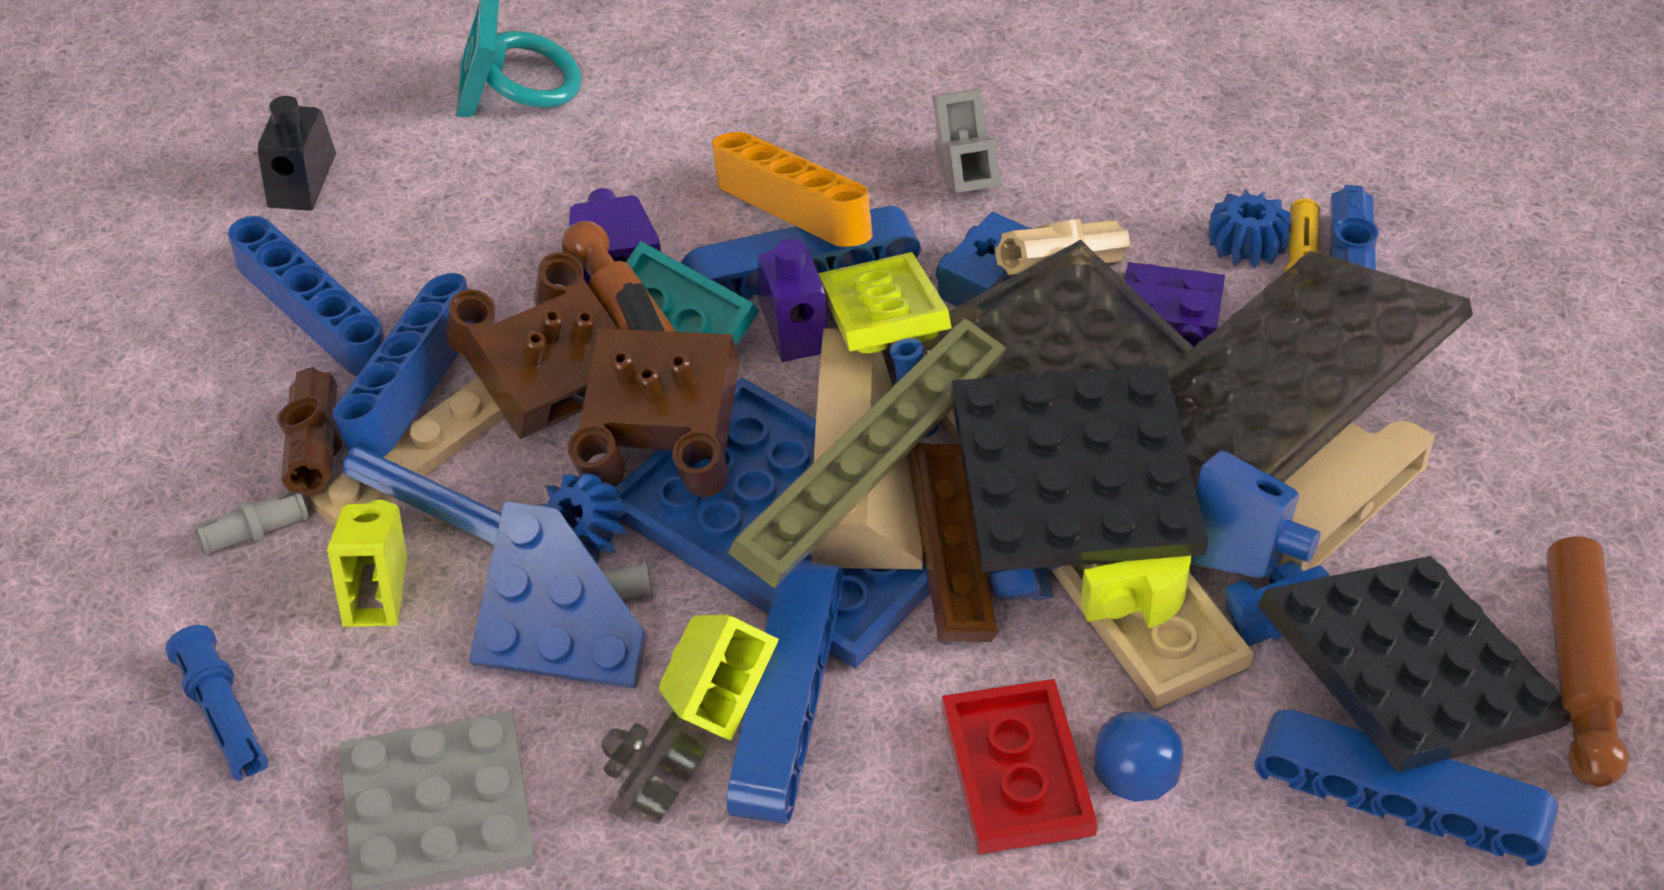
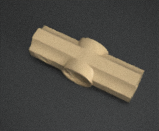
M1081 219L1045 224L1036 229L1002 233L1001 241L995 248L997 264L1006 270L1008 276L1034 274L1043 271L1048 276L1080 271L1094 265L1121 262L1124 259L1126 250L1130 247L1128 230L1122 229L1117 220L1082 224Z

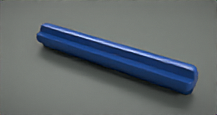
M354 446L345 457L343 462V472L345 475L487 542L495 544L501 512L362 447Z

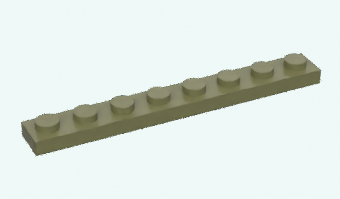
M964 318L735 538L728 554L775 588L953 409L951 398L952 380L983 378L1000 361L1006 347Z

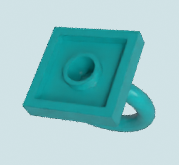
M479 0L460 61L456 116H475L486 82L502 96L525 106L552 108L571 101L579 92L582 81L578 64L571 54L554 41L534 33L506 31L497 34L499 0ZM525 49L547 57L562 71L564 76L563 84L555 89L537 90L515 83L502 73L506 50Z

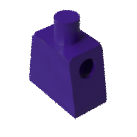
M599 188L590 193L588 202L577 203L570 207L569 226L579 221H593L607 232L610 241L608 253L614 262H626L640 241L661 252L659 237L638 197L630 195L616 198L612 190ZM584 269L583 279L588 285L591 276Z
M795 239L782 240L775 246V250L764 252L758 256V301L781 362L821 354L823 329L828 328L824 288L808 248L802 242ZM796 305L799 307V317L804 316V321L802 322L790 319V311Z

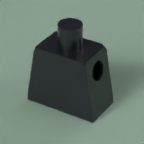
M280 96L270 102L271 116L258 142L257 150L267 208L313 211L336 156V151L322 110L317 107L299 106L297 99L292 96Z

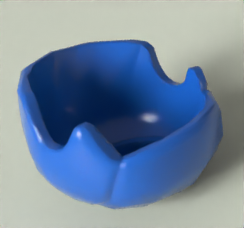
M1146 711L1121 712L1110 717L1108 722L1103 723L1096 738L1094 772L1099 781L1113 795L1134 802L1156 800L1177 785L1183 763V744L1181 737L1168 720Z

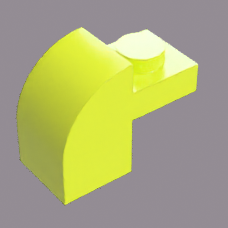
M1191 556L1122 561L1084 569L1080 606L1087 622L1106 618L1118 619L1130 613L1141 611L1148 628L1165 623L1180 610L1184 603Z

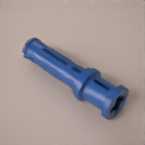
M205 625L188 626L171 636L166 643L165 652L169 661L179 666L183 675L181 685L185 695L199 703L219 748L226 758L232 777L240 781L243 778L240 770L241 767H243L249 777L265 770L269 763L268 759L263 753L260 744H258L243 709L232 691L234 674L230 664L221 660L215 649L217 639L213 630Z

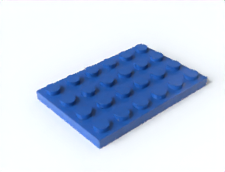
M741 377L736 383L725 451V460L729 468V479L726 486L719 493L710 497L692 495L686 490L673 460V450L659 449L615 487L620 492L616 501L624 504L628 510L618 520L769 614L775 588L728 554L735 538L814 463L816 419ZM700 460L691 468H702L711 460ZM812 551L802 562L812 563ZM924 551L922 569L842 568V594L829 653L856 669L930 594Z

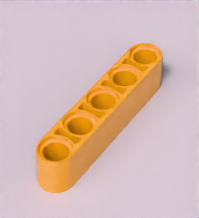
M729 132L721 134L712 140L717 184L721 190L833 245L841 247L858 246L872 238L868 189L864 185L749 133Z

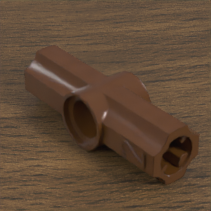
M314 367L296 372L295 382L290 385L288 404L279 412L277 422L285 434L281 479L289 492H298L306 497L325 492V484L332 477L333 456L339 452L343 444L342 437L335 427L332 413L336 406L337 383L330 372H321Z

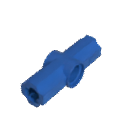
M1345 185L1340 191L1331 194L1328 266L1331 270V304L1337 305L1343 314L1360 315L1365 309L1374 307L1377 299L1375 247L1379 232L1374 224L1373 196L1367 194L1363 186Z

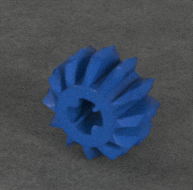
M1244 189L1241 196L1226 194L1224 201L1215 203L1214 210L1211 212L1208 230L1209 245L1216 246L1218 258L1232 254L1231 258L1234 266L1240 263L1242 259H1248L1250 265L1255 269L1260 258L1273 265L1275 258L1278 254H1284L1285 248H1287L1291 228L1290 212L1282 209L1281 200H1267L1265 192L1256 196L1251 195Z
M583 473L581 477L573 474H563L561 488L555 485L546 486L550 499L547 504L542 503L536 506L557 508L596 564L599 562L600 551L607 554L616 552L611 539L614 534L622 535L627 533L624 526L618 524L617 520L626 514L628 510L624 504L616 501L620 492L613 485L606 482L603 483L598 476Z

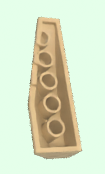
M839 328L823 329L814 462L893 387L882 352L868 354L860 353L858 350L850 352ZM908 455L812 550V563L858 569H922L923 545Z

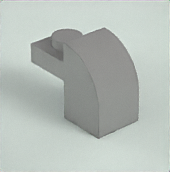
M975 88L932 95L937 139H934L936 156L949 190L959 193L1001 186L996 139L987 136L981 89Z

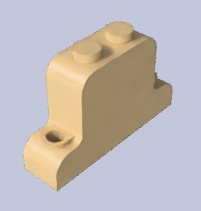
M1300 400L1292 404L1283 413H1274L1266 422L1263 430L1250 441L1248 439L1241 441L1233 450L1232 455L1296 489L1299 493V499L1293 521L1321 532L1317 549L1309 563L1283 554L1277 566L1292 561L1305 571L1320 565L1427 468L1435 435L1409 421H1395L1377 433H1370L1324 404L1314 400Z

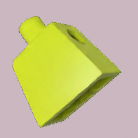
M373 500L364 504H347L341 509L327 549L342 626H398L408 557L399 507L385 500ZM364 564H375L372 581H378L375 599L383 603V608L357 609Z
M728 614L694 615L689 621L679 644L672 652L670 663L660 681L659 691L678 717L731 741L779 639Z

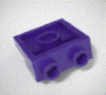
M1128 262L1116 314L1114 339L1125 340L1136 346L1153 344L1175 347L1186 353H1196L1198 351L1214 353L1225 275Z

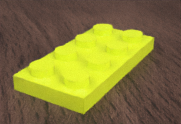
M913 252L818 273L824 288L825 300L850 352L858 350V352L864 354L875 353L886 349L888 343L905 338H914L921 342L928 341L937 337L939 331L952 329L947 306Z

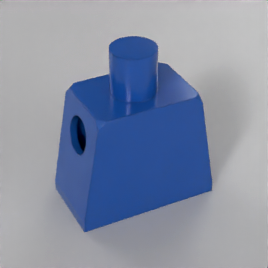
M1222 450L1202 465L1196 492L1209 543L1206 555L1191 556L1190 564L1260 578L1266 577L1280 563L1283 554L1308 563L1311 561L1317 549L1321 532L1293 521L1299 499V493L1296 489Z

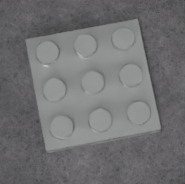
M513 711L339 742L351 890H406L536 865Z

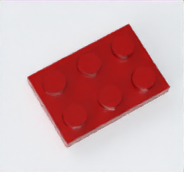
M1055 679L942 696V713L978 855L1096 836L1098 822Z

